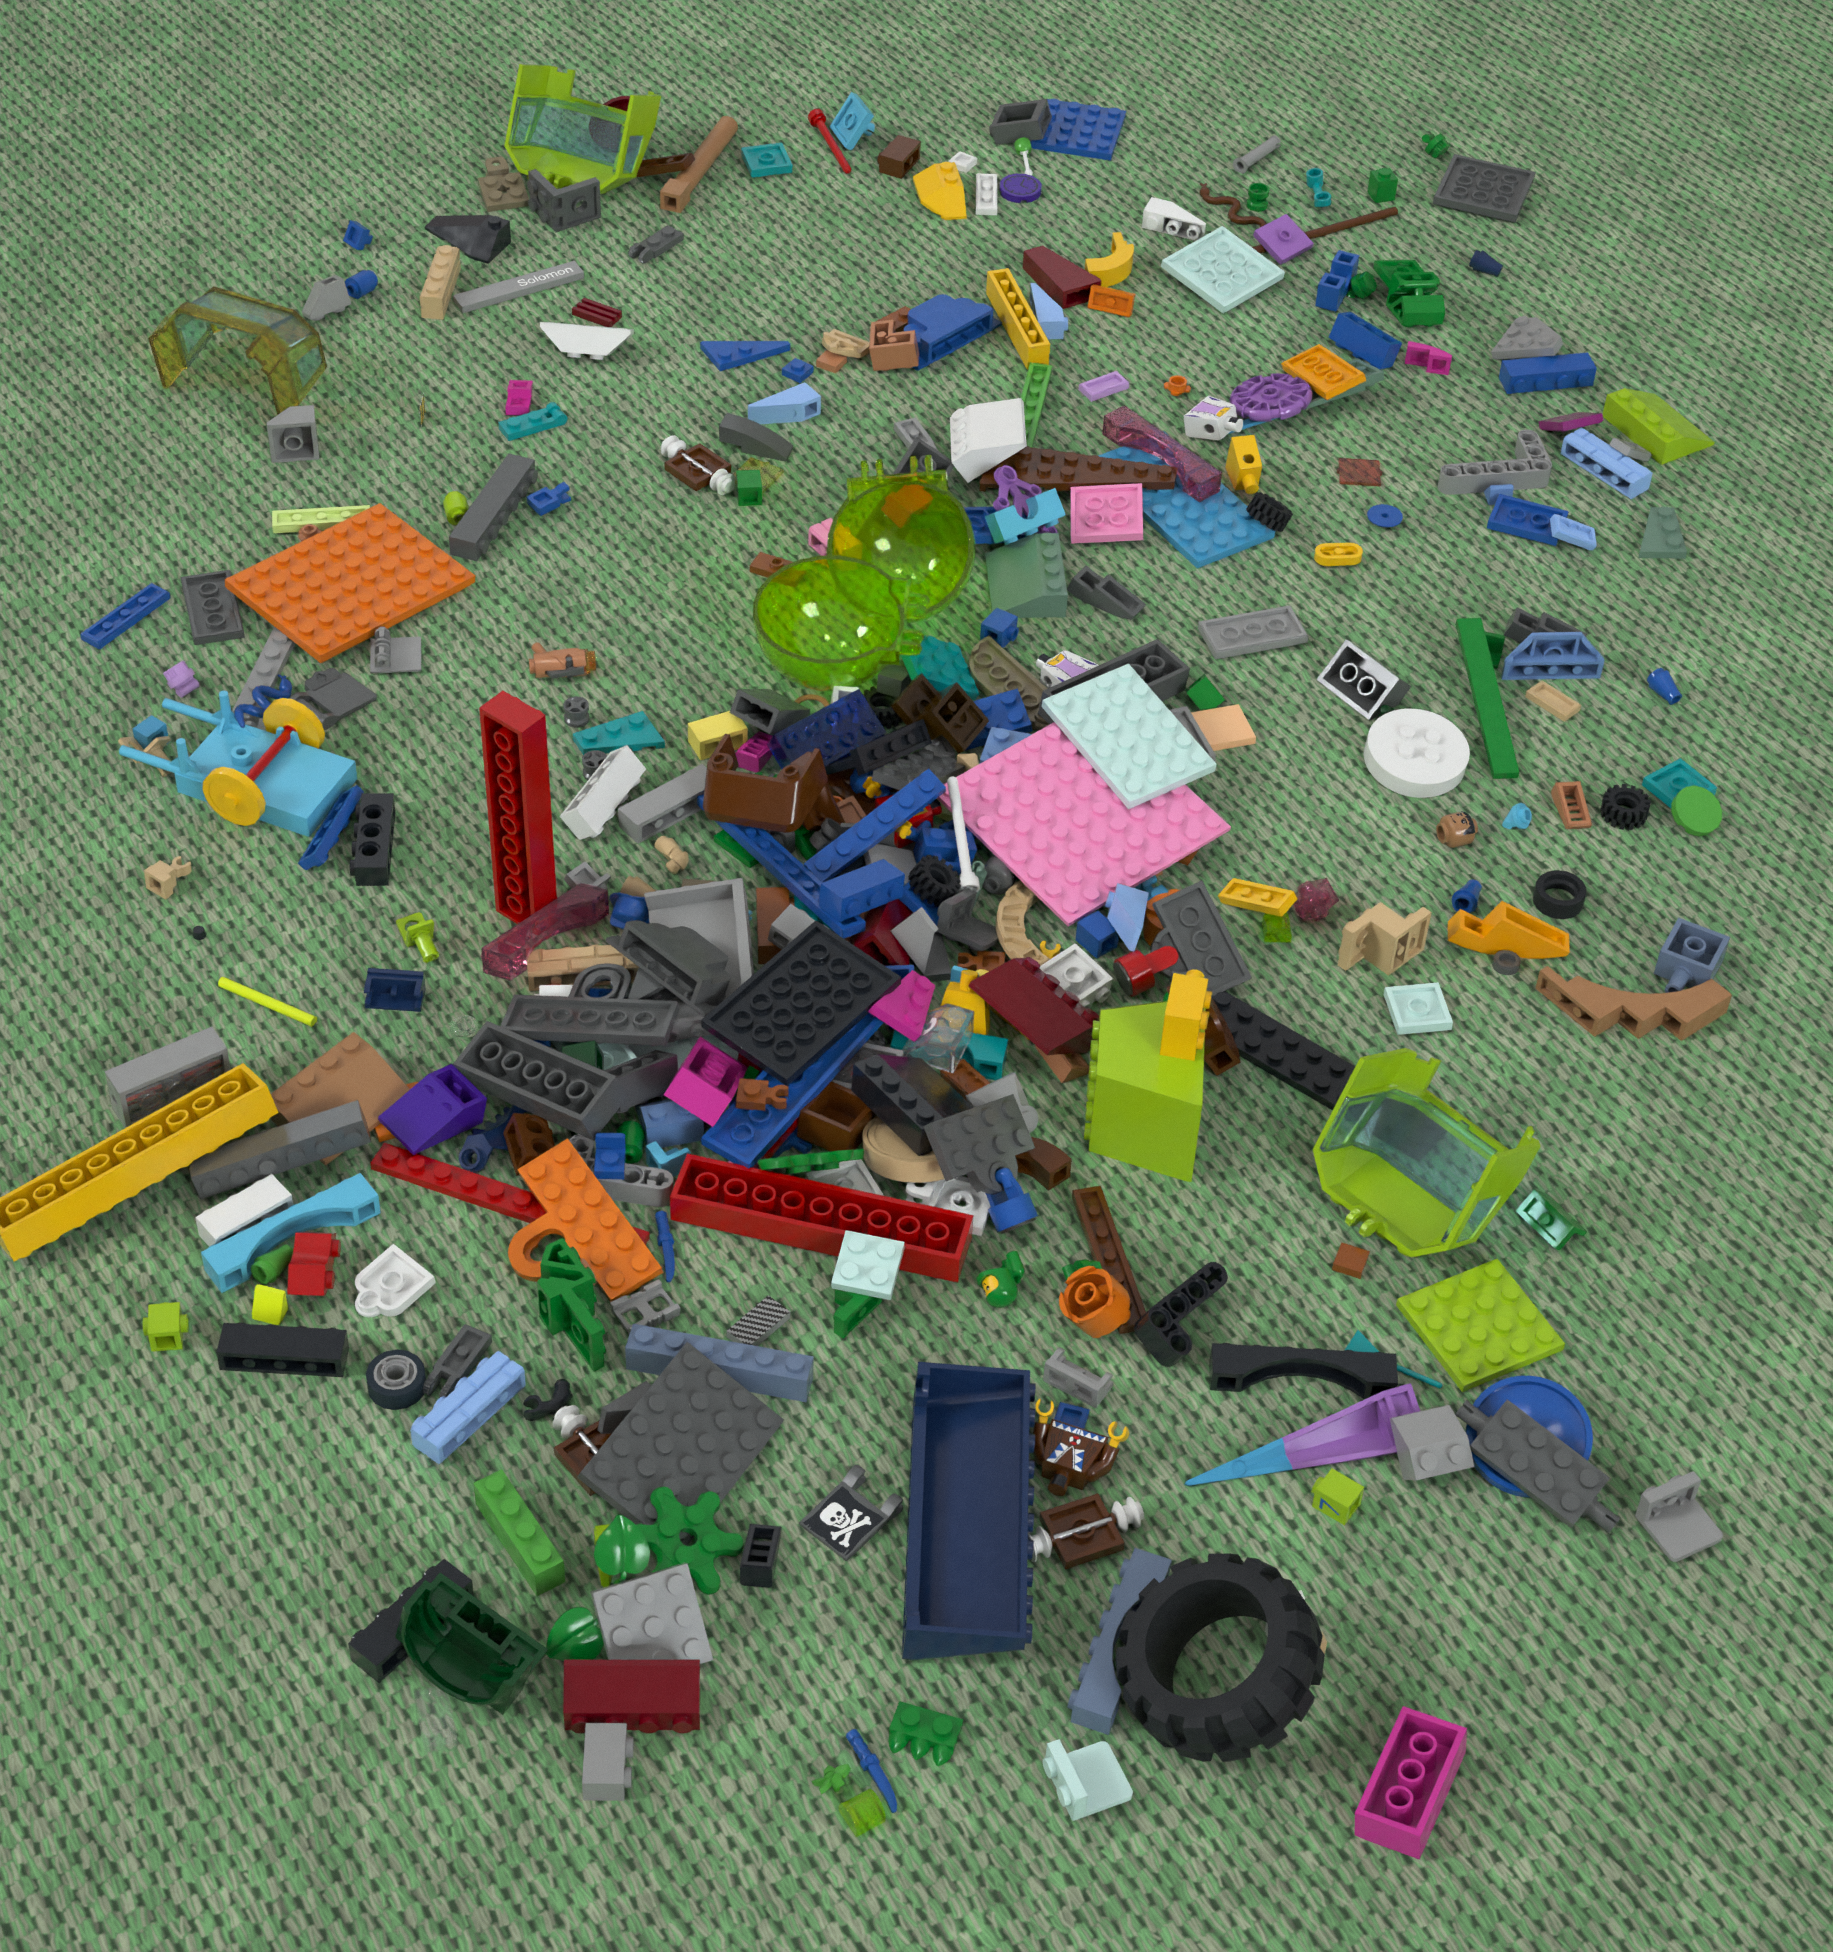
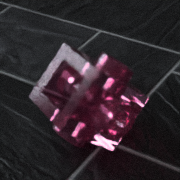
M1323 878L1315 881L1309 880L1297 887L1298 892L1295 893L1297 900L1293 905L1303 921L1309 919L1318 921L1329 914L1328 910L1339 899L1328 879Z

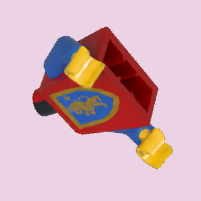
M871 776L863 784V788L867 789L866 795L869 798H875V809L896 794V792H890L881 787L880 783L872 781ZM935 799L894 831V844L897 848H902L912 842H916L922 827L933 828V816L942 813V807L938 799Z

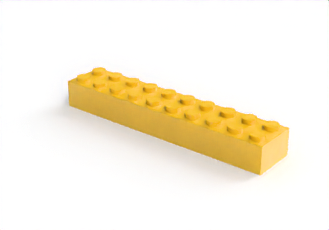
M242 1063L0 1197L1 1247L14 1262L20 1258H25L41 1246L56 1241L64 1233L84 1225L96 1215L109 1211L119 1202L136 1196L141 1190L151 1184L164 1180L167 1175L189 1166L194 1160L206 1153L214 1152L219 1146L229 1140L242 1136L245 1131L267 1122L270 1117L279 1113L268 1086Z

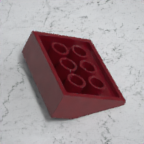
M1030 957L1013 958L972 980L968 985L1046 1055L1087 1053L1090 1051L1091 1040H1097L1092 1038L1093 1020L1099 1021V1015L1095 1011L1079 1003L1080 999L1075 994L1065 991L1059 986L1060 982L1057 978L1044 973L1040 969V964Z

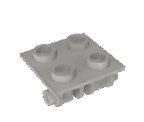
M379 627L375 631V638L371 639L370 673L422 671L421 637L390 638V632L386 627Z

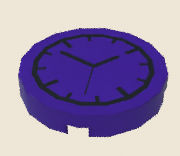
M1011 174L1000 181V194L1006 200L1014 203H1021V200H1027L1026 203L1033 202L1041 196L1042 184L1037 178L1028 174Z

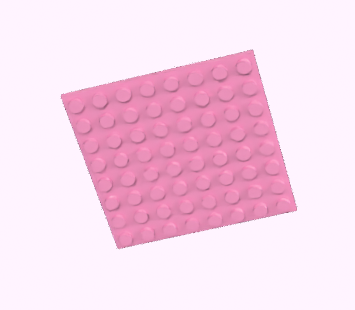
M1055 722L956 777L959 785L965 826L1068 927L1104 906L1109 891L1115 892L1117 883L1134 888L1231 829L1228 823L1186 785L1128 809ZM945 783L946 792L937 799L952 813L948 784Z

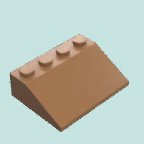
M352 1032L271 1093L279 1113L270 1118L276 1125L281 1126L358 1100L370 1132L381 1124L378 1116L410 1089L369 1043L355 1032ZM343 1152L320 1159L319 1161L326 1166Z

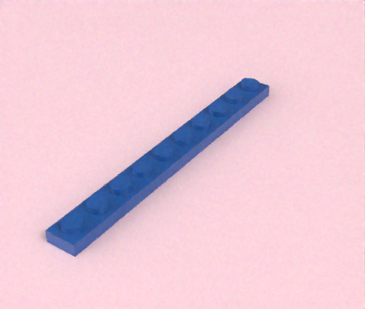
M704 794L697 796V805L704 811ZM715 821L837 935L844 939L865 931L866 922L859 915L839 922L819 907L820 888L823 882L766 830Z

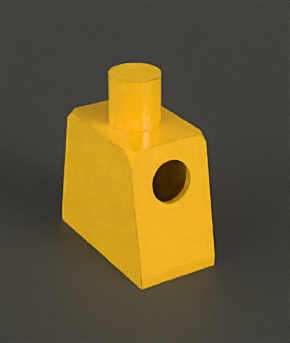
M1254 435L1231 437L1225 466L1234 489L1245 490L1247 494H1254L1259 490L1258 485L1262 471V463Z
M962 970L960 983L954 981L949 983L934 1027L988 1035L990 1031V1005L968 986L972 980L978 978L976 971Z

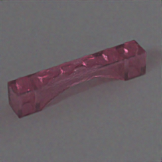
M1125 405L1104 415L1102 435L1118 446L1145 451L1165 461L1169 466L1177 467V475L1182 483L1183 491L1198 502L1220 492L1221 471Z
M580 883L481 948L483 973L508 981L513 980L527 970L529 955L543 941L568 930L594 925L609 915L608 890Z

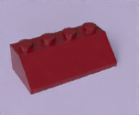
M564 1660L563 1715L565 1730H572L575 1733L582 1734L585 1733L586 1723H627V1730H640L643 1733H655L658 1730H674L677 1733H688L692 1730H700V1660Z

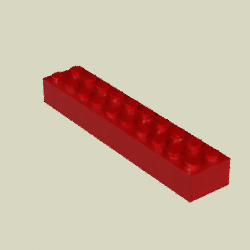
M502 690L479 707L495 907L498 913L534 935H538L558 919L546 715Z
M688 1153L670 1195V1220L833 1256H839L846 1230L905 1242V1249L899 1270L957 1283L972 1240L974 1215L753 1167L748 1169L743 1165Z

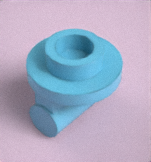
M1524 803L1515 804L1503 821L1502 826L1507 829L1516 826L1519 829H1526L1532 819L1530 809Z

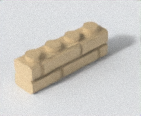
M449 245L437 247L420 295L422 318L444 319L461 270L459 248Z
M595 944L589 947H564L562 949L526 951L529 991L539 990V985L550 983L573 985L576 977L583 970L604 963L617 964L626 968L630 973L631 983H633L639 968L611 945L601 946ZM601 981L593 986L610 985V981Z

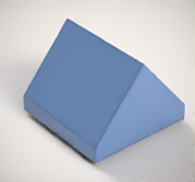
M1513 485L1489 486L1484 491L1488 505H1495L1499 494L1512 497Z

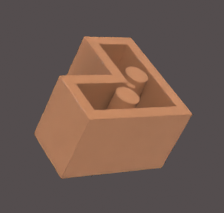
M894 320L871 322L869 351L874 371H888L890 369L919 366V349L915 330L896 332Z

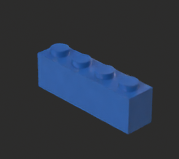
M1588 352L1502 360L1499 380L1507 394L1593 386L1597 368Z

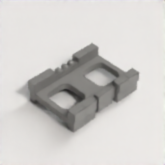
M659 1279L643 1286V1292L639 1291L631 1295L630 1298L625 1295L610 1302L612 1314L616 1316L628 1334H630L632 1325L627 1324L621 1315L632 1309L637 1310L643 1317V1320L635 1324L656 1327L657 1323L660 1325L662 1321L665 1323L679 1316L681 1312L680 1306L674 1304L662 1288V1283ZM656 1297H663L669 1304V1307L655 1312L648 1302Z

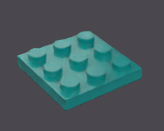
M898 627L895 629L892 636L911 681L922 673L938 691H942L957 682L973 701L977 699L979 691L958 645L953 642L947 643L938 640L933 636L918 634L911 629L905 630Z

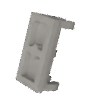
M1059 1347L1050 1359L1045 1362L1043 1381L1097 1408L1113 1387V1381H1111L1113 1375L1106 1372L1100 1378L1066 1360V1357L1063 1356L1065 1349Z

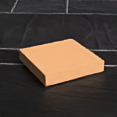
M1239 704L1191 712L1213 751L1251 745L1256 742V736Z

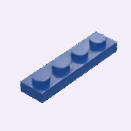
M358 785L342 792L298 862L304 870L315 865L319 867L328 859V851L339 841L338 835L340 831L347 827L350 822L348 818L356 811V804H360L359 800L364 791Z

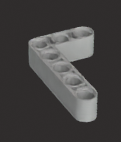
M1525 429L1521 430L1517 436L1514 451L1517 459L1446 464L1441 467L1437 487L1441 493L1446 495L1481 493L1491 485L1512 484L1513 490L1544 488L1549 483L1552 462L1539 435L1533 430Z

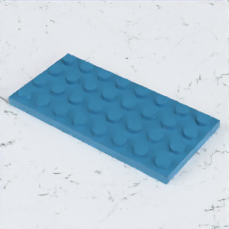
M1164 431L1099 455V457L1119 458L1127 461L1168 465L1178 468L1174 489L1147 490L1142 488L1143 518L1196 568L1275 537V531L1272 528L1270 529L1266 525H1262L1260 521H1256L1254 517L1250 516L1246 511L1248 507Z

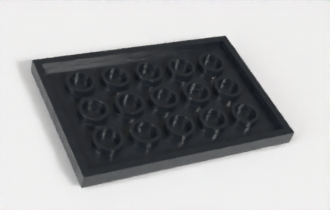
M815 920L701 1020V1026L775 1079L789 1086L861 1021L876 1002L883 996L892 993L901 984V976Z

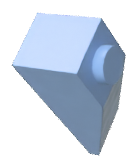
M1031 283L1030 306L1047 339H1063L1064 331L1068 330V318L1064 317L1062 308L1036 283Z
M1117 883L1115 892L1109 891L1105 907L1109 908L1107 918L1128 950L1134 952L1142 931L1149 893Z

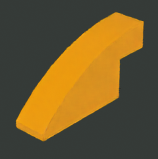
M1501 901L1483 920L1459 909L1448 921V941L1480 953L1495 955L1498 951L1509 950L1516 953L1520 958L1528 959L1564 957L1570 953L1569 933L1504 901Z

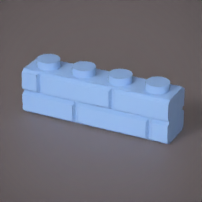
M1581 427L1574 431V433L1565 436L1561 455L1623 495L1633 499L1649 489L1653 473L1594 434Z
M500 1351L493 1354L490 1358H483L474 1373L468 1378H461L453 1392L447 1397H440L434 1404L432 1411L425 1417L420 1416L414 1421L410 1430L412 1445L436 1463L441 1464L526 1386L525 1370L513 1360L510 1361L509 1357Z

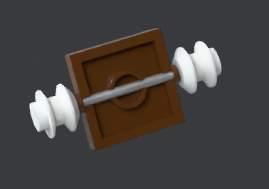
M675 435L669 436L662 442L661 454L669 459L664 462L665 470L693 490L698 491L710 484L712 490H717L718 494L724 495L734 489L735 476L729 474L731 473V464L699 443L686 450V443L679 440Z
M576 1405L564 1406L556 1412L553 1427L555 1430H561V1437L566 1440L554 1447V1455L584 1490L592 1496L596 1492L579 1480L577 1476L612 1433L601 1434L598 1431L599 1421L585 1428L588 1419L585 1415L579 1414V1408Z
M1097 1493L1040 1512L1039 1520L1043 1528L1038 1526L1035 1535L1031 1536L1028 1533V1540L1034 1541L1033 1558L1031 1561L1036 1562L1037 1554L1040 1553L1046 1558L1050 1557L1052 1547H1054L1066 1570L1123 1551L1125 1543L1116 1526L1123 1532L1128 1531V1524L1131 1523L1136 1528H1139L1141 1520L1144 1519L1143 1508L1138 1501L1135 1502L1133 1498L1127 1497L1126 1505L1122 1506L1118 1501H1115L1111 1513H1108Z

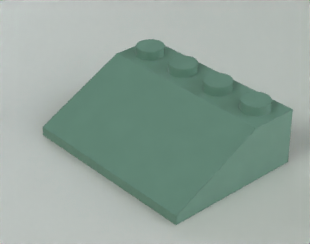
M1034 533L985 553L992 612L999 608L1018 616V618L1066 617L1068 593L1059 533Z

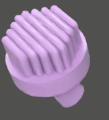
M185 661L179 662L163 673L170 689L174 688L176 694L181 698L199 687V682L193 677L194 671L187 666Z

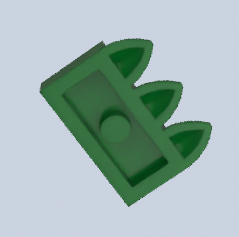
M899 1701L889 1728L888 1743L890 1750L895 1754L911 1741L910 1749L912 1756L915 1760H918L925 1756L932 1747L933 1760L936 1766L939 1767L952 1757L963 1727V1719Z

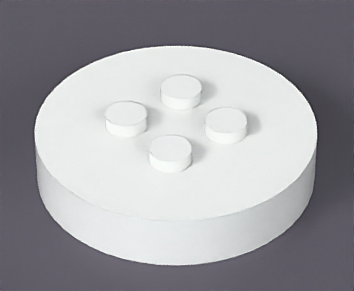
M1399 709L1382 715L1372 724L1364 747L1365 764L1369 772L1379 783L1398 794L1417 798L1439 796L1454 789L1464 776L1470 755L1469 745L1465 736L1452 722L1438 714L1421 709Z

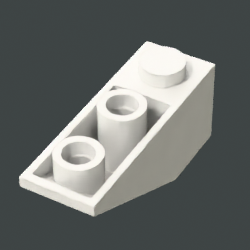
M1151 197L1143 211L1142 228L1197 241L1205 236L1206 223L1173 202Z

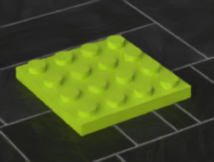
M1498 1259L1400 1297L1396 1302L1398 1309L1462 1392L1563 1351L1565 1347L1564 1341Z

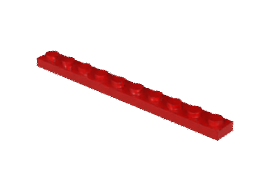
M385 1142L370 1162L371 1170L527 1223H532L546 1214L543 1207L530 1191L420 1154L413 1155L408 1150ZM633 1227L646 1245L650 1239L649 1232Z

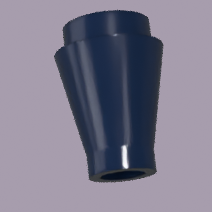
M1476 250L1469 263V266L1474 271L1491 274L1498 277L1503 268L1502 264L1483 250Z

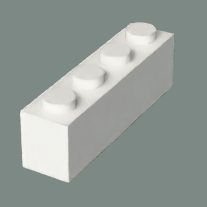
M627 745L610 752L560 815V818L579 840L589 836L591 838L598 836L604 829L602 827L603 824L616 814L615 809L629 797L627 793L630 789L640 783V776L646 768Z

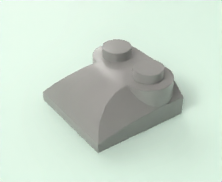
M1014 1072L966 1095L968 1103L973 1107H977L1014 1094L1029 1133L1037 1127L1038 1113L1028 1104L1022 1086Z

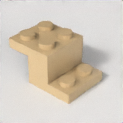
M1381 902L1371 909H1366L1359 918L1348 922L1342 930L1343 937L1341 947L1339 948L1338 966L1346 971L1364 958L1389 976L1424 950L1432 912L1422 907L1415 913H1410L1404 919Z

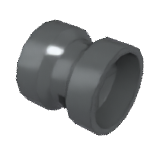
M826 818L821 824V829L815 831L809 838L811 844L819 850L825 843L834 841L841 834V825L833 819Z

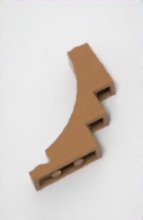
M1548 966L1540 970L1536 989L1594 1037L1619 1023L1637 1039L1662 1025L1682 1041L1727 1013L1732 997L1731 993L1713 979L1692 988L1676 992L1633 993L1605 987L1580 976H1576L1567 982Z

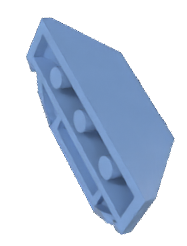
M1582 632L1531 633L1505 658L1501 678L1502 680L1600 678L1605 660Z

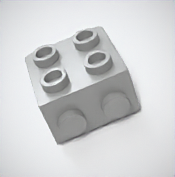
M1694 1471L1683 1476L1676 1475L1659 1487L1652 1486L1647 1488L1640 1496L1641 1499L1635 1517L1669 1560L1673 1562H1678L1720 1543L1723 1537L1721 1530L1695 1500L1701 1479Z

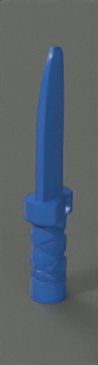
M659 1211L655 1214L658 1229L657 1242L658 1246H662L666 1282H671L675 1272L674 1238L669 1230L667 1213Z
M857 1729L850 1730L846 1734V1738L851 1746H853L855 1753L858 1754L860 1766L864 1772L868 1770L890 1811L895 1813L897 1811L896 1797L885 1773L879 1765L878 1757L876 1754L871 1753Z

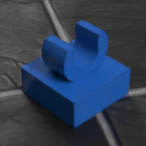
M350 220L343 241L356 250H363L365 244H371L373 236L369 235V229L357 221Z

